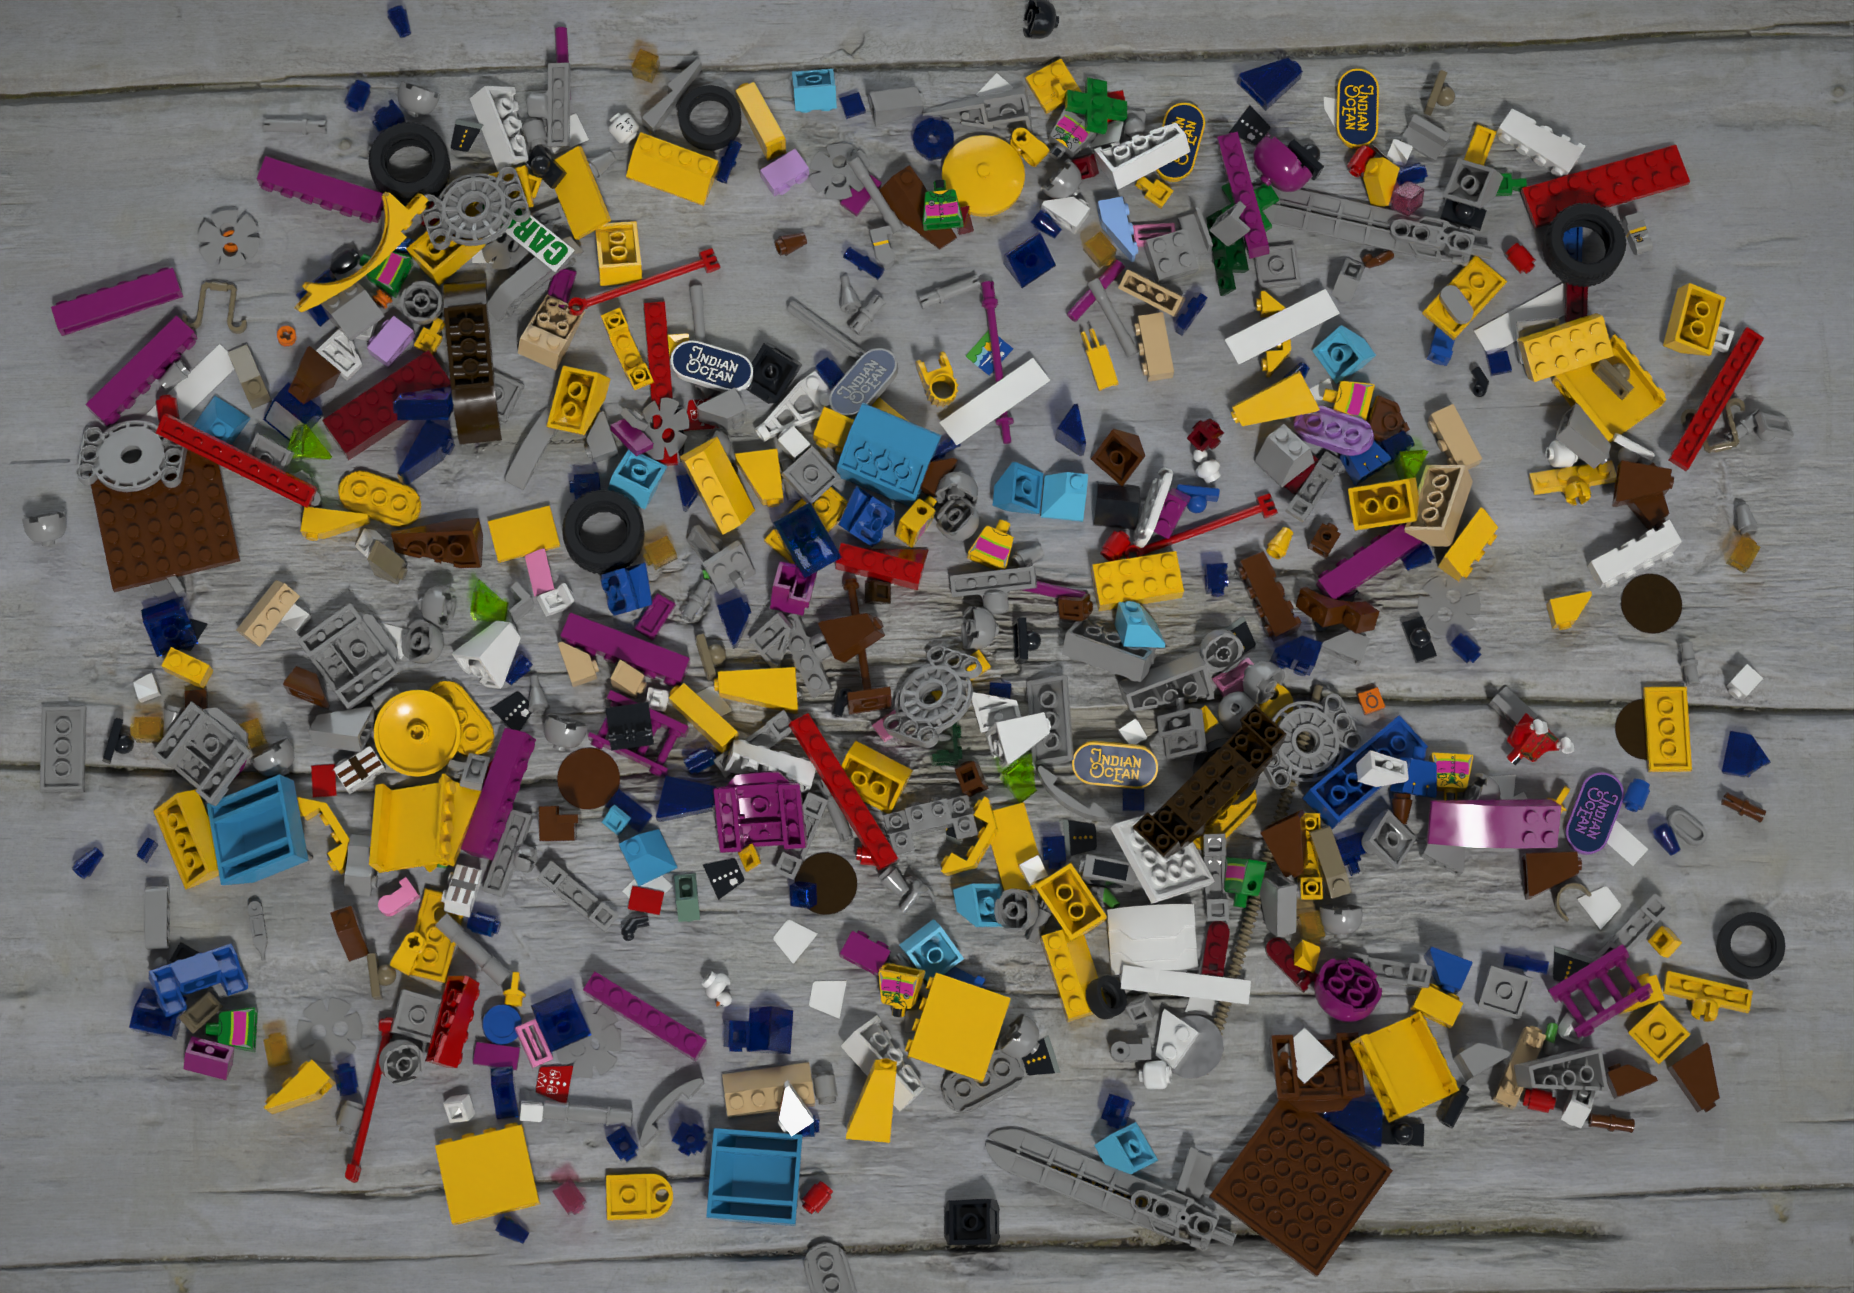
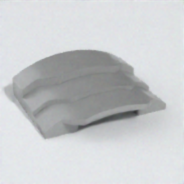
M351 603L297 640L347 710L357 706L367 696L401 672L395 664L398 653L396 646L373 615L358 613Z
M190 702L152 754L166 766L175 769L196 787V792L209 804L217 806L229 790V784L239 773V769L252 752L247 748L248 733L226 713L217 707L202 709L195 703Z

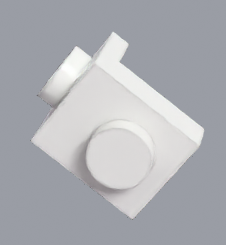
M562 583L557 589L543 593L536 598L546 617L567 610L574 602L573 593L566 583Z

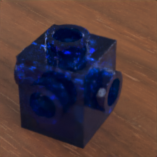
M683 1121L672 1139V1143L679 1147L678 1151L688 1157L690 1154L696 1156L697 1152L702 1153L708 1141L705 1140L706 1134L703 1133L704 1129L694 1123L690 1126ZM688 1138H695L693 1142H687Z

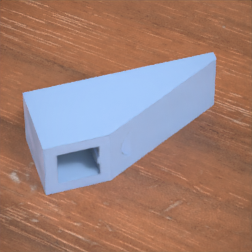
M1123 197L1098 201L1097 212L1101 228L1131 262H1134L1135 256L1138 254V246L1136 242H1133L1131 236L1134 234L1132 222L1128 223V203H1124Z

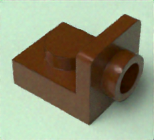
M1085 594L1082 598L1061 596L1058 599L1059 619L1084 621L1093 611L1090 594Z
M206 689L184 691L185 709L190 702L195 703L202 709H208Z

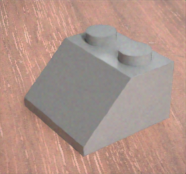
M1458 158L1443 198L1481 209L1496 196L1503 176L1494 168Z
M358 282L321 303L330 321L350 341L385 317L367 291Z
M733 388L698 405L697 418L699 422L725 430L732 428L736 430L745 425L747 409L738 392Z
M1283 424L1267 436L1255 459V463L1280 487H1283L1312 465L1314 459L1311 448Z
M1470 1042L1456 1051L1458 1055L1453 1060L1467 1082L1504 1061L1511 1054L1507 1050L1482 1043L1472 1045Z

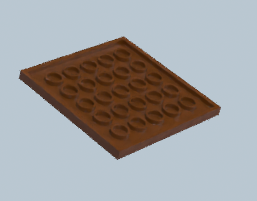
M187 449L182 481L174 488L166 487L161 479L146 489L134 492L113 490L106 487L99 479L91 484L114 592L167 580L168 577L172 576L179 577L241 561L219 464ZM173 455L169 458V461L176 462L180 459V456ZM168 474L166 480H174L177 474Z
M1278 1100L1209 1195V1198L1313 1276L1317 1277L1393 1170L1318 1114L1300 1113L1288 1101Z

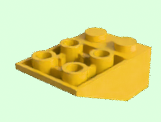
M313 1060L310 1062L305 1061L298 1068L299 1073L294 1078L289 1077L281 1085L283 1089L267 1098L265 1101L267 1104L264 1108L273 1115L319 1100L336 1083Z

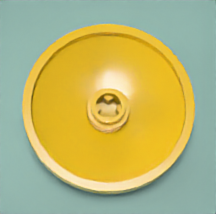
M978 135L960 141L949 151L942 167V180L946 181L947 190L954 189L956 191L960 208L970 206V215L987 217L1006 211L1018 200L1024 187L1025 169L1020 155L1009 143L994 136Z
M426 690L405 691L386 702L378 713L374 725L375 746L380 757L393 770L408 776L430 775L446 767L449 761L456 755L461 742L460 720L452 705L440 695Z

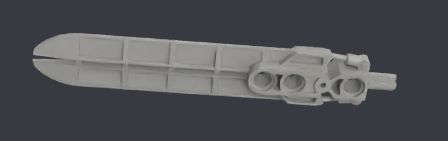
M1270 185L1279 197V201L1263 210L1272 224L1415 256V258L1440 263L1444 261L1467 266L1470 255L1491 259L1494 249L1491 246L1474 243L1475 230L1462 226L1459 228L1445 220L1428 216L1420 217L1301 189L1295 192H1282ZM1448 228L1455 230L1448 235L1444 233ZM1403 230L1405 234L1398 235L1395 231ZM1422 234L1425 236V239L1420 240L1416 235ZM1457 244H1464L1467 248L1460 249L1457 247ZM1444 250L1449 258L1441 257L1440 251Z
M1004 1129L994 1132L989 1136V1139L1015 1149L1016 1153L991 1143H986L988 1154L1003 1170L1144 1227L1171 1240L1189 1243L1192 1247L1205 1250L1211 1238L1229 1246L1233 1245L1237 1234L1216 1226L1220 1214L1210 1207H1204L1190 1197L1165 1189L1030 1133L1016 1129ZM1022 1152L1029 1156L1047 1162V1165H1043L1039 1162L1021 1156L1020 1153ZM1051 1165L1057 1166L1061 1169L1078 1175V1177L1075 1178L1071 1175L1051 1168ZM1082 1177H1084V1178H1086V1179H1088V1180H1091V1181H1093V1182H1096V1183H1098V1184H1101V1185H1103V1186H1106V1187H1108L1109 1189H1108V1191H1107V1190H1105V1189H1103V1188H1100V1187H1098V1186H1095V1185H1093V1184H1090V1183H1088V1182H1085V1181H1083V1180H1081V1179H1082ZM1116 1190L1131 1197V1200L1112 1193V1191ZM1142 1197L1146 1199L1147 1206L1139 1208L1135 1204L1137 1198ZM1193 1205L1202 1210V1212L1189 1215L1186 1210ZM1158 1206H1165L1168 1214L1159 1216L1156 1213V1208ZM1202 1222L1206 1223L1209 1226V1231L1201 1233L1197 1229V1225ZM1179 1227H1185L1187 1234L1192 1238L1180 1237Z

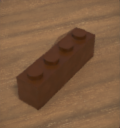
M1263 551L1241 560L1237 569L1241 580L1245 579L1248 586L1246 588L1247 594L1250 599H1254L1257 605L1255 611L1259 618H1263L1267 637H1271L1273 642L1297 633L1302 622L1299 616L1294 618V607L1291 601H1285L1284 588L1279 581L1275 582L1276 573L1265 552Z

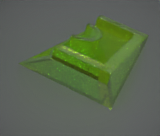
M307 424L297 425L294 428L287 448L294 452L292 459L330 460L332 458L331 454Z
M1413 450L1399 452L1394 462L1399 480L1414 478L1429 451Z
M478 579L472 596L471 617L473 620L506 622L509 602L503 601Z
M1032 753L1017 759L1000 773L999 779L1019 803L1024 802L1037 791L1035 788Z

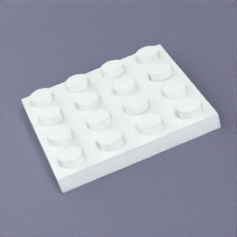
M1143 816L1116 823L1111 827L1115 838L1151 904L1209 886L1215 882L1193 842L1174 855L1162 857L1132 828Z

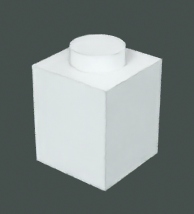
M794 426L791 429L786 428L778 436V446L793 462L811 447V444Z
M1747 664L1726 687L1734 698L1743 701L1760 683L1763 677Z

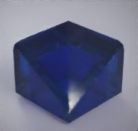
M797 881L790 885V906L810 909L817 904L816 883Z

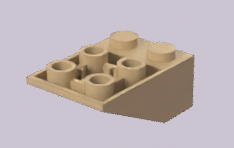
M547 294L520 337L518 354L556 370L571 344L585 311L579 316H574L569 313L568 303ZM559 304H560V305H562V304L565 305V306H564V309H563V308H559ZM575 306L572 307V309L575 311L580 310Z

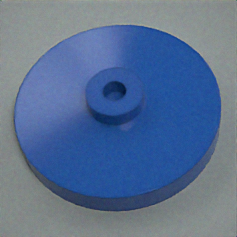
M497 1005L490 1008L482 1020V1030L486 1038L499 1045L514 1041L518 1037L515 1027L522 1025L519 1013L508 1005Z

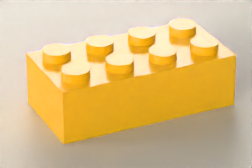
M1598 313L1517 339L1527 377L1533 382L1614 356L1604 318Z
M1176 551L1092 564L1091 567L1098 612L1117 609L1118 602L1133 601L1142 605L1179 599L1184 594Z

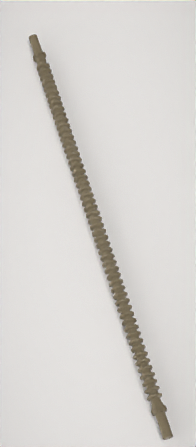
M1315 685L1310 702L1319 704L1323 686ZM1304 731L1298 734L1299 739L1296 740V743H1298L1297 746L1301 751L1306 752L1307 749L1305 747L1309 745L1307 740L1311 738L1309 737L1310 733ZM1291 780L1289 786L1283 788L1284 792L1280 793L1282 798H1279L1280 804H1277L1279 809L1275 810L1277 815L1273 817L1275 821L1272 823L1288 816L1286 811L1290 809L1288 804L1292 803L1290 799L1293 798L1292 793L1295 792L1293 787L1297 786L1295 781ZM1265 845L1266 851H1263L1265 856L1261 859L1263 862H1267L1265 871H1269V869H1272L1271 863H1274V860L1272 859L1273 855L1270 849ZM1260 894L1249 899L1251 902L1247 905L1249 910L1245 911L1247 916H1244L1245 922H1242L1244 927L1240 929L1242 934L1238 935L1240 940L1236 941L1238 943V946H1235L1237 951L1233 952L1235 957L1231 959L1233 964L1229 965L1231 970H1228L1230 974L1226 978L1238 979L1237 976L1241 975L1239 970L1243 969L1241 967V964H1244L1242 959L1246 958L1244 954L1248 951L1246 946L1250 945L1248 940H1251L1250 934H1253L1251 929L1255 928L1253 922L1257 921L1255 916H1258L1257 910H1260V907H1258L1261 904ZM1219 1001L1221 1003L1220 1006H1217L1219 1011L1215 1012L1217 1018L1213 1020L1220 1033L1221 1030L1225 1029L1223 1024L1227 1023L1225 1018H1228L1226 1013L1230 1012L1228 1008L1232 1005L1230 1002Z

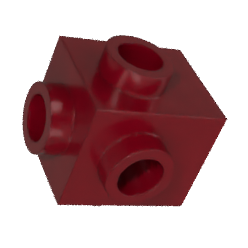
M1209 418L1204 422L1202 420L1198 421L1192 427L1193 431L1187 439L1197 450L1203 452L1209 448L1211 450L1215 449L1221 443L1220 438L1224 435V432L1220 429L1217 422Z

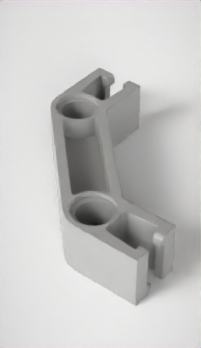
M571 237L561 240L575 251L556 272L537 257H534L499 286L488 301V310L498 321H501L504 317H511L522 301L560 270L571 267L576 263L573 257L581 256L584 251Z

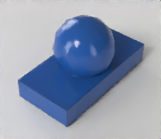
M1178 484L1176 488L1191 497L1187 508L1195 514L1201 513L1206 509L1207 501L1217 502L1220 493L1218 488Z

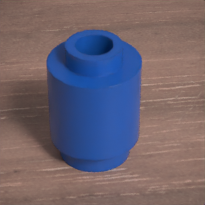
M1636 778L1633 779V782H1630L1622 801L1627 810L1632 812L1643 810L1650 792V784Z

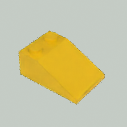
M637 221L607 223L596 229L600 286L631 284L642 280Z
M563 366L546 427L585 435L605 401L611 379L597 372Z

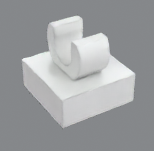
M649 687L646 702H649V708L666 714L670 691Z

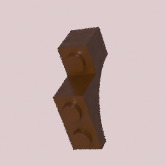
M1308 587L1300 588L1295 606L1322 627L1342 623L1355 634L1374 630L1380 612L1366 601H1340L1318 594Z

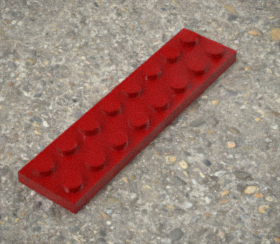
M1672 145L1524 187L1521 189V194L1535 229L1549 225L1560 211L1573 204L1591 203L1604 208L1612 207L1689 185L1690 179L1677 145Z

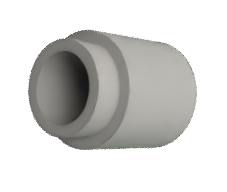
M537 118L526 120L522 127L528 146L531 147V150H534L537 145L545 148L547 146V135L543 121Z
M390 685L372 694L374 699L370 701L377 712L381 710L386 702L401 692L397 685L393 687Z
M830 1072L817 1073V1077L813 1078L816 1100L819 1101V1105L836 1103L838 1094L835 1075H830Z
M346 1100L345 1105H342L336 1126L340 1127V1132L349 1135L352 1134V1131L357 1132L363 1115V1105Z

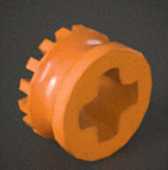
M378 289L376 291L377 295H373L371 298L377 305L387 309V304L392 303V299L388 295L385 296L386 293Z
M290 326L279 328L277 331L278 342L284 347L292 346L296 341L295 330ZM284 332L291 334L290 340L282 339Z

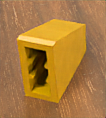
M769 449L736 453V464L763 506L767 505V507L780 506V503H784L778 450Z

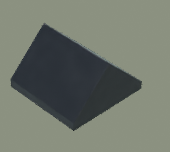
M1098 484L1093 525L1135 530L1140 503V488Z

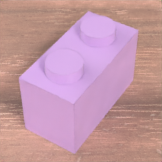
M793 149L761 169L760 176L775 197L778 194L783 195L787 193L794 184H801L806 181L807 176H809V168L797 150Z
M393 316L382 324L379 334L377 336L374 335L367 344L368 352L387 368H390L415 338L414 331Z

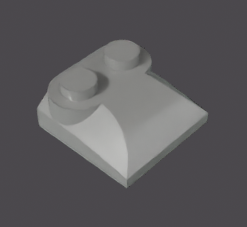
M1388 809L1382 811L1373 819L1362 837V847L1369 854L1375 853L1395 871L1401 865L1416 837Z

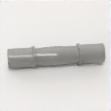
M448 913L435 925L451 940V943L454 942L466 956L481 967V971L485 972L498 986L511 974L495 959V956L492 957L474 938L464 931L465 928L461 927Z
M545 1101L543 1118L631 1128L633 1110L611 1108V1106L603 1108L590 1105H573L570 1102Z

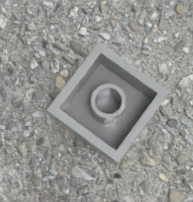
M1187 229L1148 239L1144 244L1154 280L1158 284L1195 274L1199 268Z

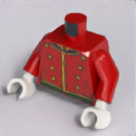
M1525 713L1507 738V742L1514 749L1506 758L1514 765H1517L1523 757L1531 762H1535L1544 753L1559 751L1560 748L1565 754L1574 752V744L1567 737L1562 738L1559 742V739L1548 729L1546 722H1542Z

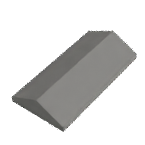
M1062 675L1027 681L1029 715L1044 712L1051 725L1050 733L1031 748L1033 766L1058 765L1074 760L1068 676Z

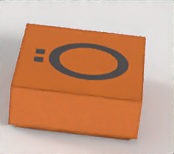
M1378 687L1357 695L1364 715L1385 708Z

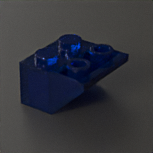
M1302 635L1276 647L1269 662L1276 664L1281 669L1289 668L1294 670L1293 673L1299 676H1310L1323 643Z
M144 988L134 1006L129 1028L135 1032L176 1040L181 1020L178 1017L184 1011L165 1017L157 1002L155 990ZM183 996V999H184V1001H185V1003H186L187 997H184V996Z

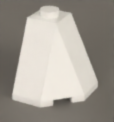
M495 621L455 650L452 655L463 671L469 675L472 672L475 676L481 678L480 683L484 686L501 689L521 638L512 623Z
M1044 712L996 722L985 733L990 753L993 758L1000 759L999 766L1005 769L1042 741L1050 733L1051 725Z

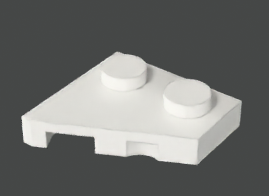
M339 329L316 350L341 371L340 375L347 381L362 367L353 341H350Z
M973 692L972 703L981 733L988 731L996 722L1021 717L1017 700Z
M1164 1009L1155 1056L1175 1069L1200 1033Z

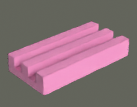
M1175 223L1133 225L1134 242L1137 243L1138 247H1144L1146 240L1139 239L1155 238L1175 232ZM1171 229V232L1138 234V231Z
M536 1019L515 1027V1031L532 1069L553 1060V1056ZM529 1026H533L546 1055L545 1058L542 1057ZM522 1029L525 1030L538 1061H535Z

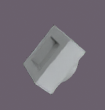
M625 407L620 413L634 428L645 431L649 426L643 419L645 417L644 414L637 409L631 410Z

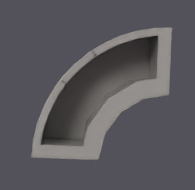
M351 835L344 875V894L371 896L372 888L377 887L378 876L375 875V869L369 865L371 836Z

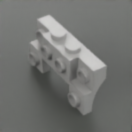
M968 795L952 799L934 797L929 799L928 803H910L908 808L902 811L883 815L890 844L896 855L915 851L913 836L952 826L957 841L978 836Z

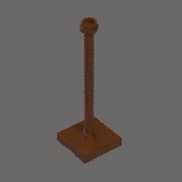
M854 578L845 580L843 589L848 591L851 616L860 614L856 593L859 583ZM865 649L858 654L863 690L847 693L849 715L892 709L890 687L872 689Z

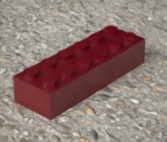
M427 350L322 421L346 458L351 460L452 393L451 382L431 352Z

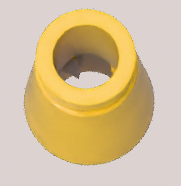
M1283 527L1267 544L1266 551L1272 558L1281 559L1286 556L1293 531Z

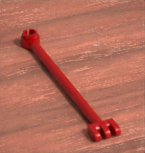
M711 248L699 253L701 260L587 299L574 297L568 304L569 313L579 316L585 309L595 304L703 267L707 274L719 270L721 267L719 263L711 265L717 261L716 256L708 258V256L714 254V250ZM578 306L580 310L575 311L572 307Z
M1268 493L1257 497L1258 505L1172 535L1169 539L1158 540L1145 545L1143 548L1130 545L1126 548L1124 557L1126 556V559H1129L1130 557L1128 556L1131 552L1135 553L1136 557H1141L1147 553L1258 513H1262L1265 519L1278 514L1277 509L1268 511V508L1275 506L1274 501L1265 503L1266 500L1272 498L1271 494Z
M391 1017L381 1018L378 1028L379 1031H382L380 1047L351 1164H347L345 1178L352 1183H357L360 1178L361 1168L359 1165L382 1076L379 1066L380 1054L383 1048L390 1043V1039L394 1034L390 1033L394 1019Z

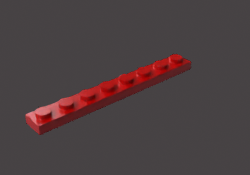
M665 301L644 303L649 372L654 383L650 384L652 402H656L659 411L661 398L673 399ZM660 415L653 416L654 429H658L662 425V417ZM671 428L664 430L662 434L664 442L669 443L674 439V430ZM664 448L663 460L656 461L665 466L678 465V455L676 453L669 457L666 448Z
M1748 327L1743 330L1668 461L1684 471L1690 468L1763 342L1764 337Z
M167 413L163 414L156 434L306 508L310 507L317 487Z
M809 713L789 723L790 729L878 871L898 860L897 855Z

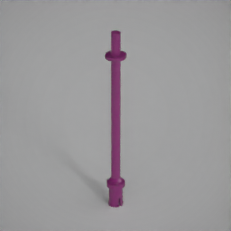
M985 281L981 283L983 301L981 303L982 307L987 310L995 382L997 383L1003 379L995 314L998 299L995 298L994 282ZM1007 410L1000 415V419L995 421L996 425L1001 426L1003 444L1011 443L1009 425L1014 423V419L1008 417Z

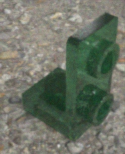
M957 722L952 725L953 753H949V750L936 751V754H932V767L956 766L959 762L958 759H962V746H958L957 738H961V725H957Z

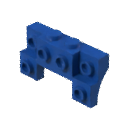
M232 944L204 953H198L192 957L180 959L174 963L149 971L148 979L157 994V1002L165 1017L187 1010L183 996L219 983H221L227 996L248 989V982L242 972L237 953Z

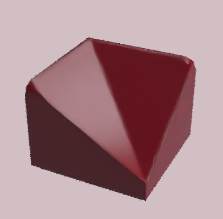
M1094 153L1075 157L1071 160L1080 170L1081 180L1095 177L1099 174Z
M970 206L961 207L964 227L957 228L959 235L974 231L969 214Z

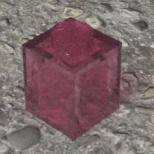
M1406 181L1393 191L1391 209L1409 217L1422 206L1425 189L1410 181Z
M571 1178L552 1191L568 1215L571 1213L576 1215L585 1209L584 1204L587 1201Z

